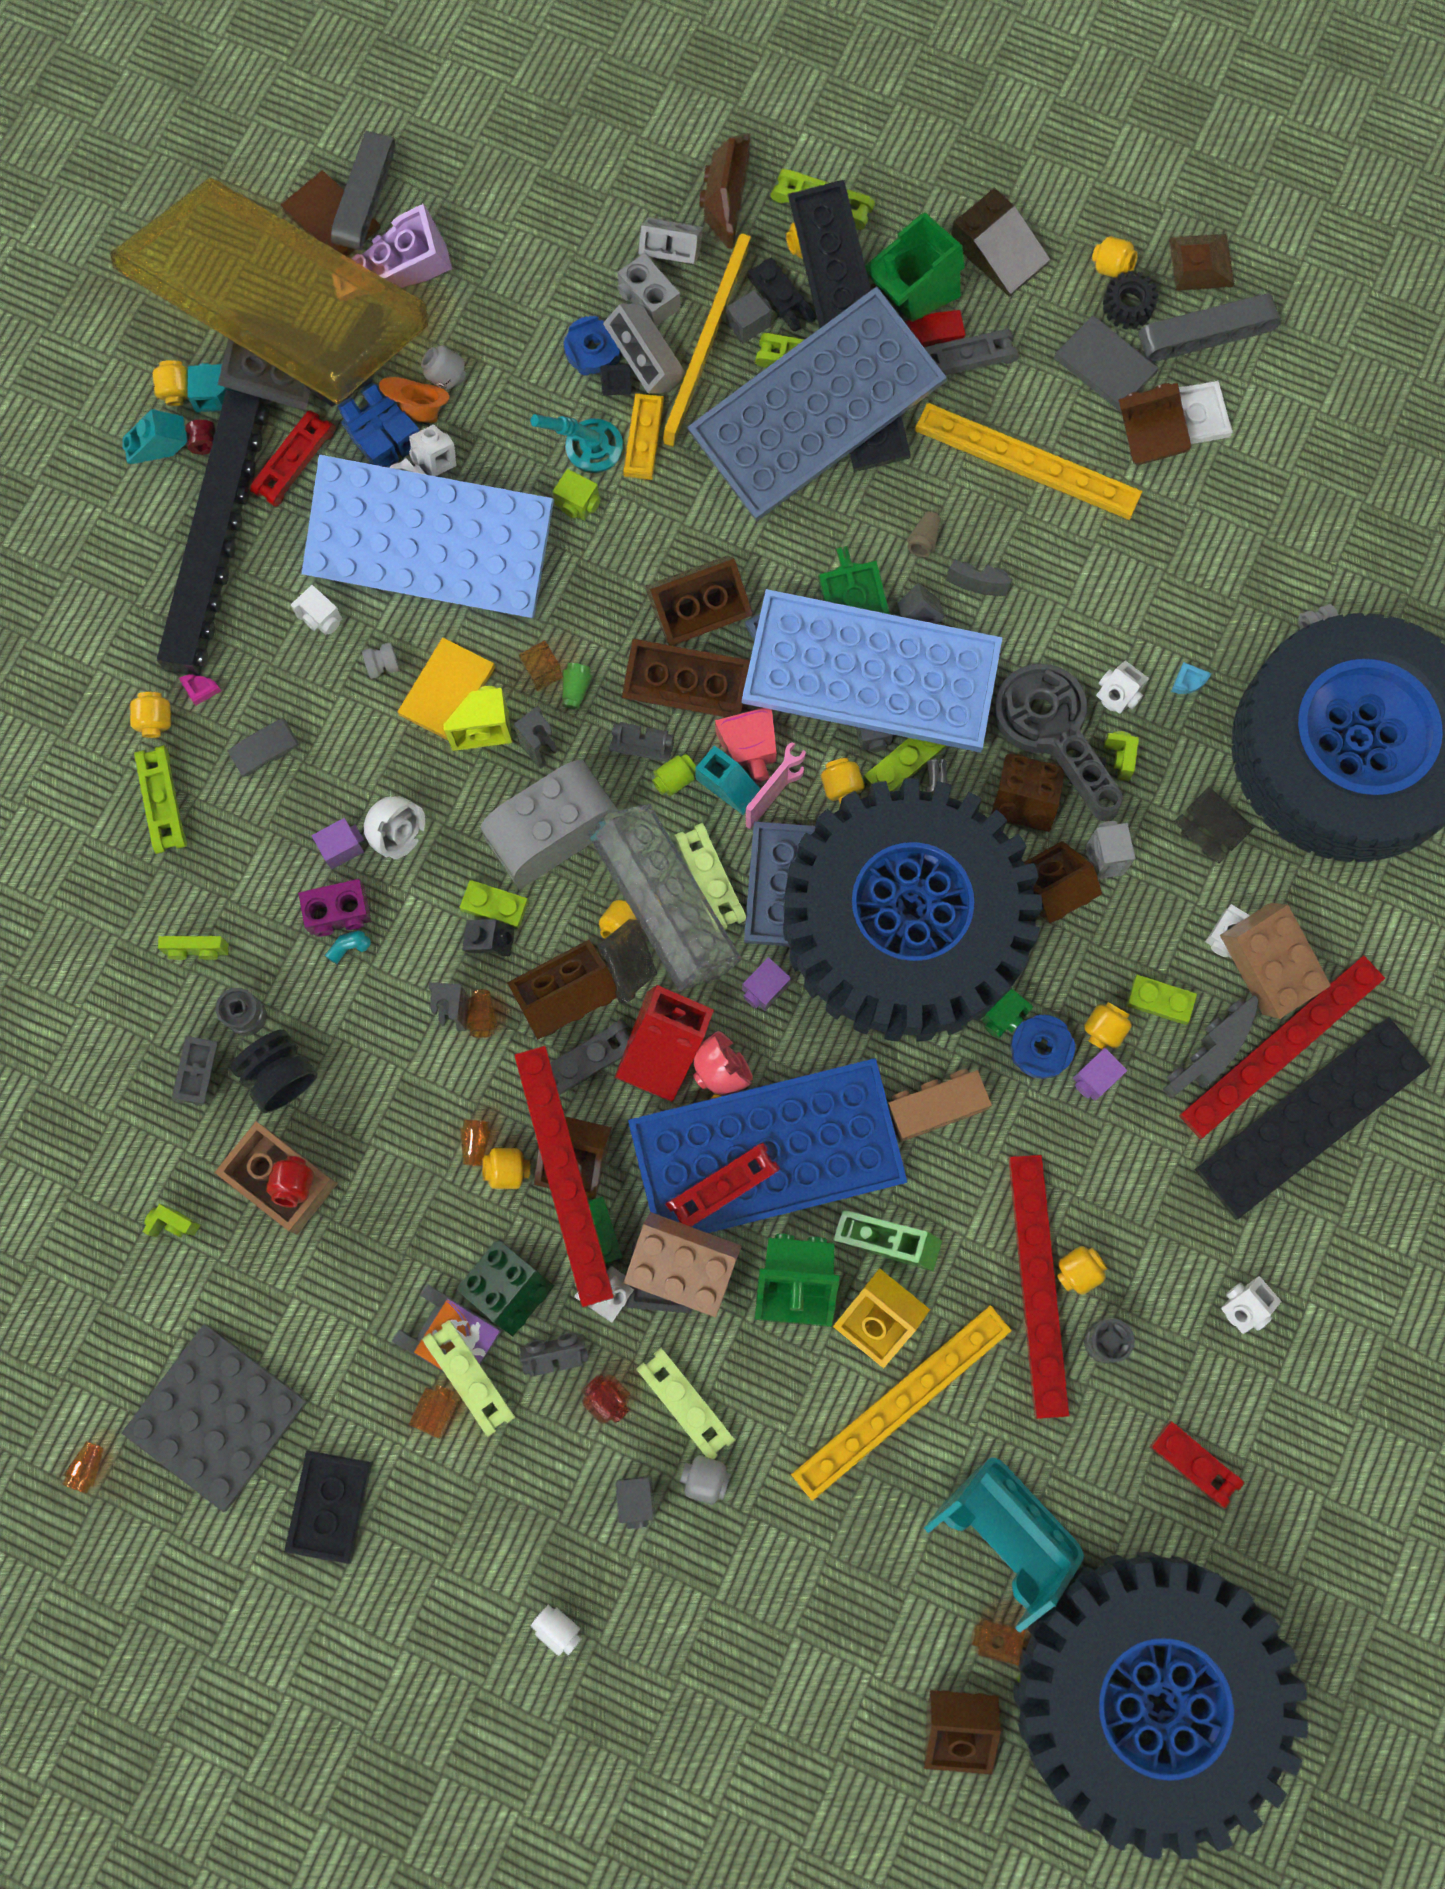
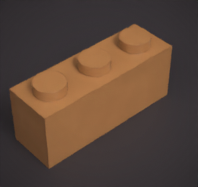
M963 1069L951 1074V1080L940 1084L939 1080L936 1079L921 1085L922 1091L910 1095L909 1090L891 1096L892 1102L888 1103V1107L899 1142L901 1143L989 1110L992 1104L978 1070L969 1073L968 1069Z

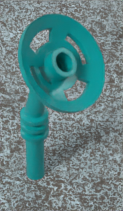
M534 414L531 417L530 422L533 427L555 430L556 433L567 436L565 443L567 456L570 462L582 471L589 473L604 472L612 468L622 456V435L612 423L606 420L587 419L578 423L576 419L564 416L553 418ZM610 430L616 440V446L609 445L608 437L605 434L606 431ZM573 441H579L580 448L583 451L580 458L573 450ZM606 455L609 456V458H607L604 461L598 463H590L591 459L596 460L603 458Z

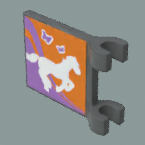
M427 1284L420 1296L435 1304V1309L416 1338L400 1329L392 1342L444 1373L422 1338L429 1333L434 1335L442 1329V1324L450 1320L481 1365L502 1330ZM449 1339L440 1348L446 1354L455 1346Z

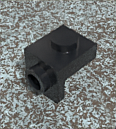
M497 919L466 920L462 950L468 953H496L503 957H509L514 941V927Z

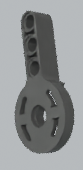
M1032 664L1017 669L1003 681L996 696L995 719L1000 732L1011 744L1024 751L1047 753L1055 757L1094 817L1101 821L1114 819L1119 812L1123 795L1081 733L1087 713V699L1082 686L1073 675L1057 666ZM1044 699L1052 705L1053 709L1047 714L1040 715L1033 712L1029 704L1033 700ZM1005 704H1006V712H1007L1008 720L1006 719V715H1005ZM1067 704L1069 705V708H1070V720H1072L1073 722L1068 721V719H1069V710H1068ZM1076 750L1081 753V756L1071 757L1067 754V751ZM1086 774L1094 775L1097 781L1088 782L1083 776ZM1109 799L1114 803V806L1105 807L1099 800Z

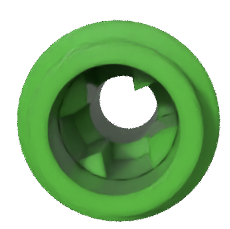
M578 663L567 664V668L563 670L562 706L570 709H580V704L592 679L590 667Z

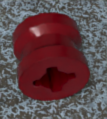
M205 419L188 422L185 427L186 434L190 437L187 442L188 450L197 455L210 454L214 439L213 435L216 432L214 423Z

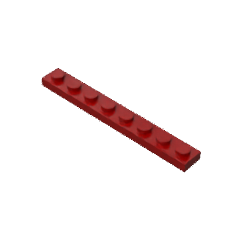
M1364 955L1330 983V987L1315 996L1184 1110L1179 1117L1200 1140L1204 1138L1386 978Z
M542 1046L514 1054L581 1306L586 1307L614 1299L547 1048Z
M1042 1155L1009 1157L1035 1419L1068 1417L1069 1407Z

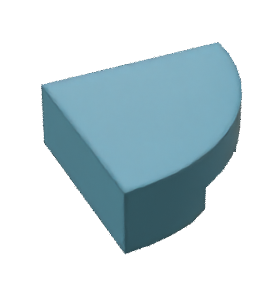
M1183 662L1171 692L1177 694L1195 692L1206 684L1212 673Z

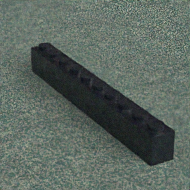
M226 390L156 659L164 671L200 676L202 667H205L207 664L208 642L213 639L215 633V614L220 611L222 606V597L220 595L222 586L228 582L229 570L227 567L229 559L233 558L235 554L236 544L234 539L236 531H240L242 527L241 511L243 504L246 505L249 499L248 484L250 478H253L255 475L256 464L254 460L256 452H260L262 447L261 432L263 426L267 425L269 419V410L265 407L261 397Z

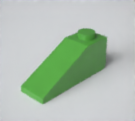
M846 1210L842 1211L834 1241L929 1271H934L942 1244L941 1239L927 1231Z

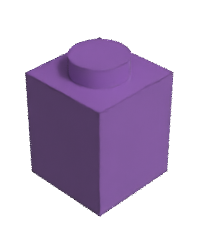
M345 818L311 835L331 870L364 852L359 844L364 841L356 824L350 827Z
M768 957L743 983L742 991L745 992L743 998L755 1009L760 1006L766 1011L790 986L791 977Z
M1104 1048L1073 1079L1077 1082L1075 1087L1084 1097H1091L1096 1101L1128 1070Z

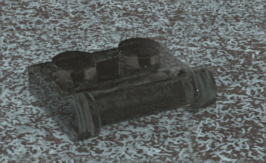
M627 920L599 943L600 955L605 957L617 988L615 995L618 1002L625 1003L634 999L635 993L658 974L638 920Z

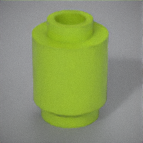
M686 753L682 756L676 755L653 771L655 778L652 779V782L661 795L667 793L671 797L694 781L696 765Z

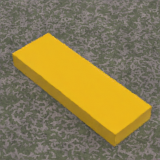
M635 393L623 470L624 477L653 480L664 396Z

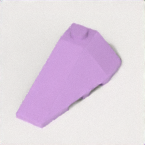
M424 204L399 215L391 222L393 227L382 237L378 234L371 240L373 245L362 255L356 254L332 276L337 299L340 303L425 282L452 269L446 244Z

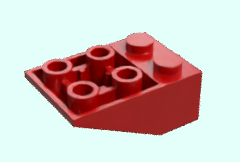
M659 985L651 988L645 995L614 1078L673 1102L704 1039L714 1009Z

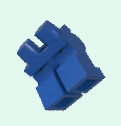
M371 382L360 390L367 401L366 405L359 409L353 398L346 399L338 405L344 419L341 421V424L357 448L361 450L372 465L389 468L400 461L396 450L403 458L409 454L411 450L409 436L420 430L406 413L400 410L394 400L385 396L379 387Z

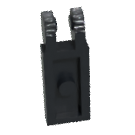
M772 257L748 271V278L762 297L768 300L771 308L780 320L783 319L792 331L796 332L801 328L798 318L793 313L796 309L808 323L815 320L814 312Z

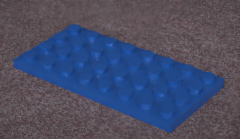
M876 1058L628 1120L650 1212L679 1222L677 1216L673 1211L670 1212L665 1203L746 1153L761 1142L765 1143L768 1148L766 1153L772 1162H777L780 1170L691 1226L706 1233L908 1183ZM756 1159L747 1164L753 1174L761 1170ZM693 1199L684 1204L690 1214L698 1210Z

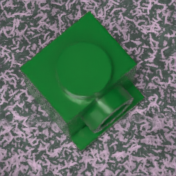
M1011 988L986 1013L982 1022L986 1024L985 1029L992 1036L999 1039L1006 1030L1013 1033L1024 1019L1020 1014L1026 1017L1034 1006Z

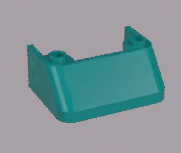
M989 1458L942 1503L924 1527L929 1533L942 1521L958 1531H963L971 1525L1017 1574L1012 1581L1013 1595L1026 1608V1611L1015 1626L1019 1633L1057 1604L1084 1559L1082 1548L1075 1538L1019 1478L997 1458Z

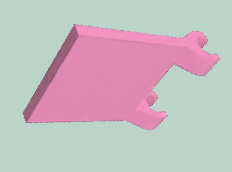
M792 742L787 745L784 761L746 807V827L750 830L754 826V821L757 822L785 786L799 780L803 776V766L796 773L789 770V768L801 764L805 759L806 751L804 750L797 757L790 754L795 748V743Z

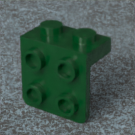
M496 1241L460 1283L458 1291L492 1322L513 1337L525 1325L527 1319L539 1304L546 1299L554 1285L504 1243Z

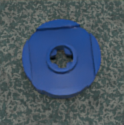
M587 316L576 320L568 328L569 332L566 338H564L566 358L582 375L601 373L600 365H616L621 358V351L603 325L604 321L599 320V317ZM593 340L595 344L600 343V345L596 349H588V342Z
M1050 1015L1034 1016L1021 1023L1012 1036L1010 1050L1013 1063L1022 1072L1034 1078L1046 1079L1056 1077L1073 1060L1075 1054L1074 1038H1072L1071 1033L1067 1030L1068 1027L1060 1019ZM1042 1039H1045L1051 1051L1045 1052L1042 1055L1038 1053L1034 1043H1040Z

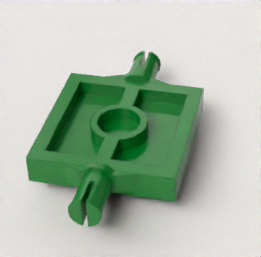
M844 546L843 549L842 547L837 548L840 566L834 571L818 575L823 601L890 614L877 561L864 564L852 563L848 546Z

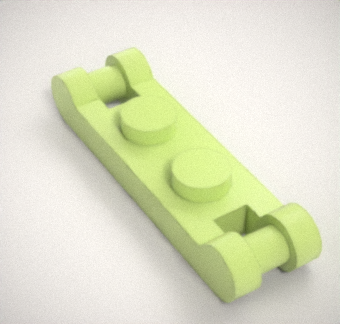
M700 823L694 826V830L685 834L683 831L675 834L674 837L717 931L722 932L728 929V925L735 922L738 924L745 922L746 914L739 903L704 824ZM700 841L702 848L692 852L689 845ZM729 905L732 911L722 915L719 908Z
M448 1320L441 1325V1330L434 1335L429 1333L422 1340L483 1432L489 1437L496 1432L495 1428L504 1421L509 1423L515 1416L452 1322ZM450 1339L455 1348L444 1354L440 1346ZM493 1402L497 1411L487 1417L482 1409Z
M660 1348L654 1353L655 1357L646 1365L643 1362L636 1370L707 1458L714 1460L721 1448L725 1445L729 1447L736 1440L665 1351ZM665 1367L670 1375L659 1382L654 1374ZM712 1426L717 1435L707 1442L702 1434Z

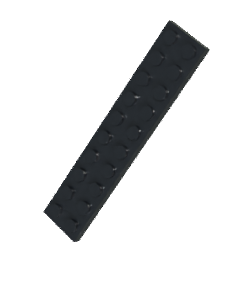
M844 179L788 194L819 329L871 291ZM899 416L849 453L853 472L911 458L902 416Z

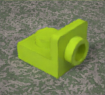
M1125 731L1108 733L1103 748L1116 750L1114 769H1118L1117 780L1130 781L1135 772L1139 737L1131 736L1130 733Z
M159 1204L157 1208L154 1207L146 1216L144 1221L146 1226L143 1233L148 1236L157 1237L164 1227V1229L178 1237H182L183 1234L195 1236L201 1224L169 1206Z

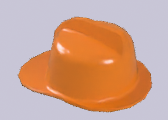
M387 377L379 382L380 391L388 398L395 400L400 410L404 411L415 422L435 423L438 420L440 407L445 405L450 399L449 393L445 389L435 385L422 384L399 377Z

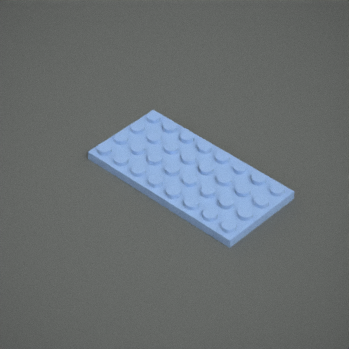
M319 455L302 574L534 618L554 499Z
M766 589L742 696V704L981 753L1002 637Z

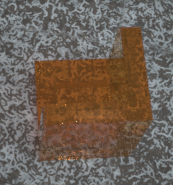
M545 640L519 654V658L530 675L536 691H540L563 678L560 665Z

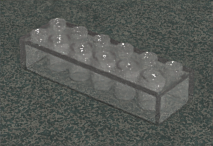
M650 804L607 813L587 833L679 992L721 978L742 960Z

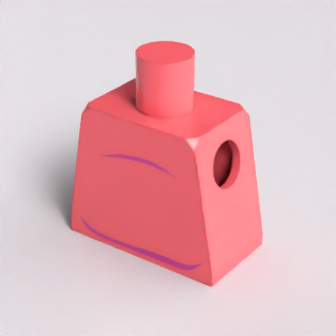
M761 708L715 720L716 735L725 753L738 762L744 770H748L750 777L755 783L769 779L766 765L776 762L772 709Z

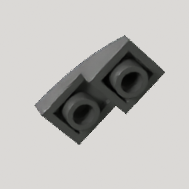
M957 559L949 567L946 581L965 590L992 596H1006L1013 580L1000 568L986 565L982 573H979L973 565L967 562H960Z
M282 718L255 732L227 751L240 774L244 777L251 775L269 761L278 760L300 744L286 720Z

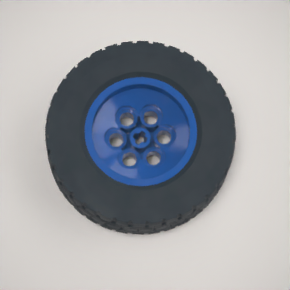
M1351 613L1345 617L1342 614L1328 617L1325 621L1322 619L1306 626V628H1302L1284 640L1264 662L1247 686L1239 702L1233 721L1231 744L1234 745L1231 750L1233 763H1236L1234 770L1238 782H1242L1240 787L1246 799H1250V806L1256 814L1264 818L1263 822L1272 831L1276 829L1281 838L1289 843H1296L1295 847L1308 853L1313 851L1315 852L1314 855L1326 859L1335 857L1336 861L1352 862L1355 859V862H1371L1373 860L1391 858L1410 851L1445 827V645L1441 643L1442 639L1430 631L1426 633L1423 631L1424 628L1411 622L1407 624L1404 623L1405 620L1392 616L1384 618L1382 614L1368 613L1364 616V613ZM1359 712L1365 713L1369 721L1362 719ZM1329 716L1338 719L1340 725L1331 722ZM1380 735L1386 736L1390 743L1383 742ZM1319 743L1327 744L1330 752L1323 750ZM1370 761L1376 762L1381 771L1375 770L1371 766ZM1340 765L1346 766L1350 770L1351 775L1345 774L1341 770Z

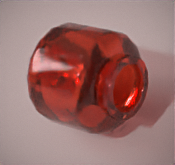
M600 1373L582 1390L584 1394L582 1399L583 1406L600 1424H605L610 1420L616 1424L630 1410L626 1406L631 1398L630 1393L611 1374L603 1376Z

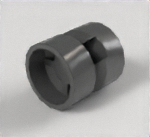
M240 987L231 988L225 991L216 1003L218 1019L238 1035L251 1036L259 1032L265 1025L267 1011L264 1004L246 989Z
M1107 1319L1094 1323L1088 1328L1084 1337L1085 1350L1091 1358L1101 1363L1123 1361L1132 1353L1135 1344L1134 1334L1130 1327L1117 1319Z

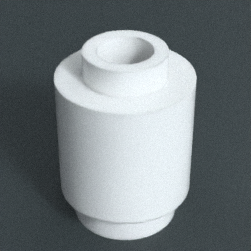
M547 1605L531 1624V1627L536 1631L535 1636L557 1656H560L563 1651L569 1655L581 1641V1638L577 1635L581 1629L558 1608L554 1610L550 1605Z

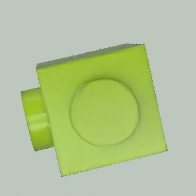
M568 468L552 491L555 506L561 508V511L571 518L578 517L584 521L590 512L594 513L597 510L601 501L598 484Z

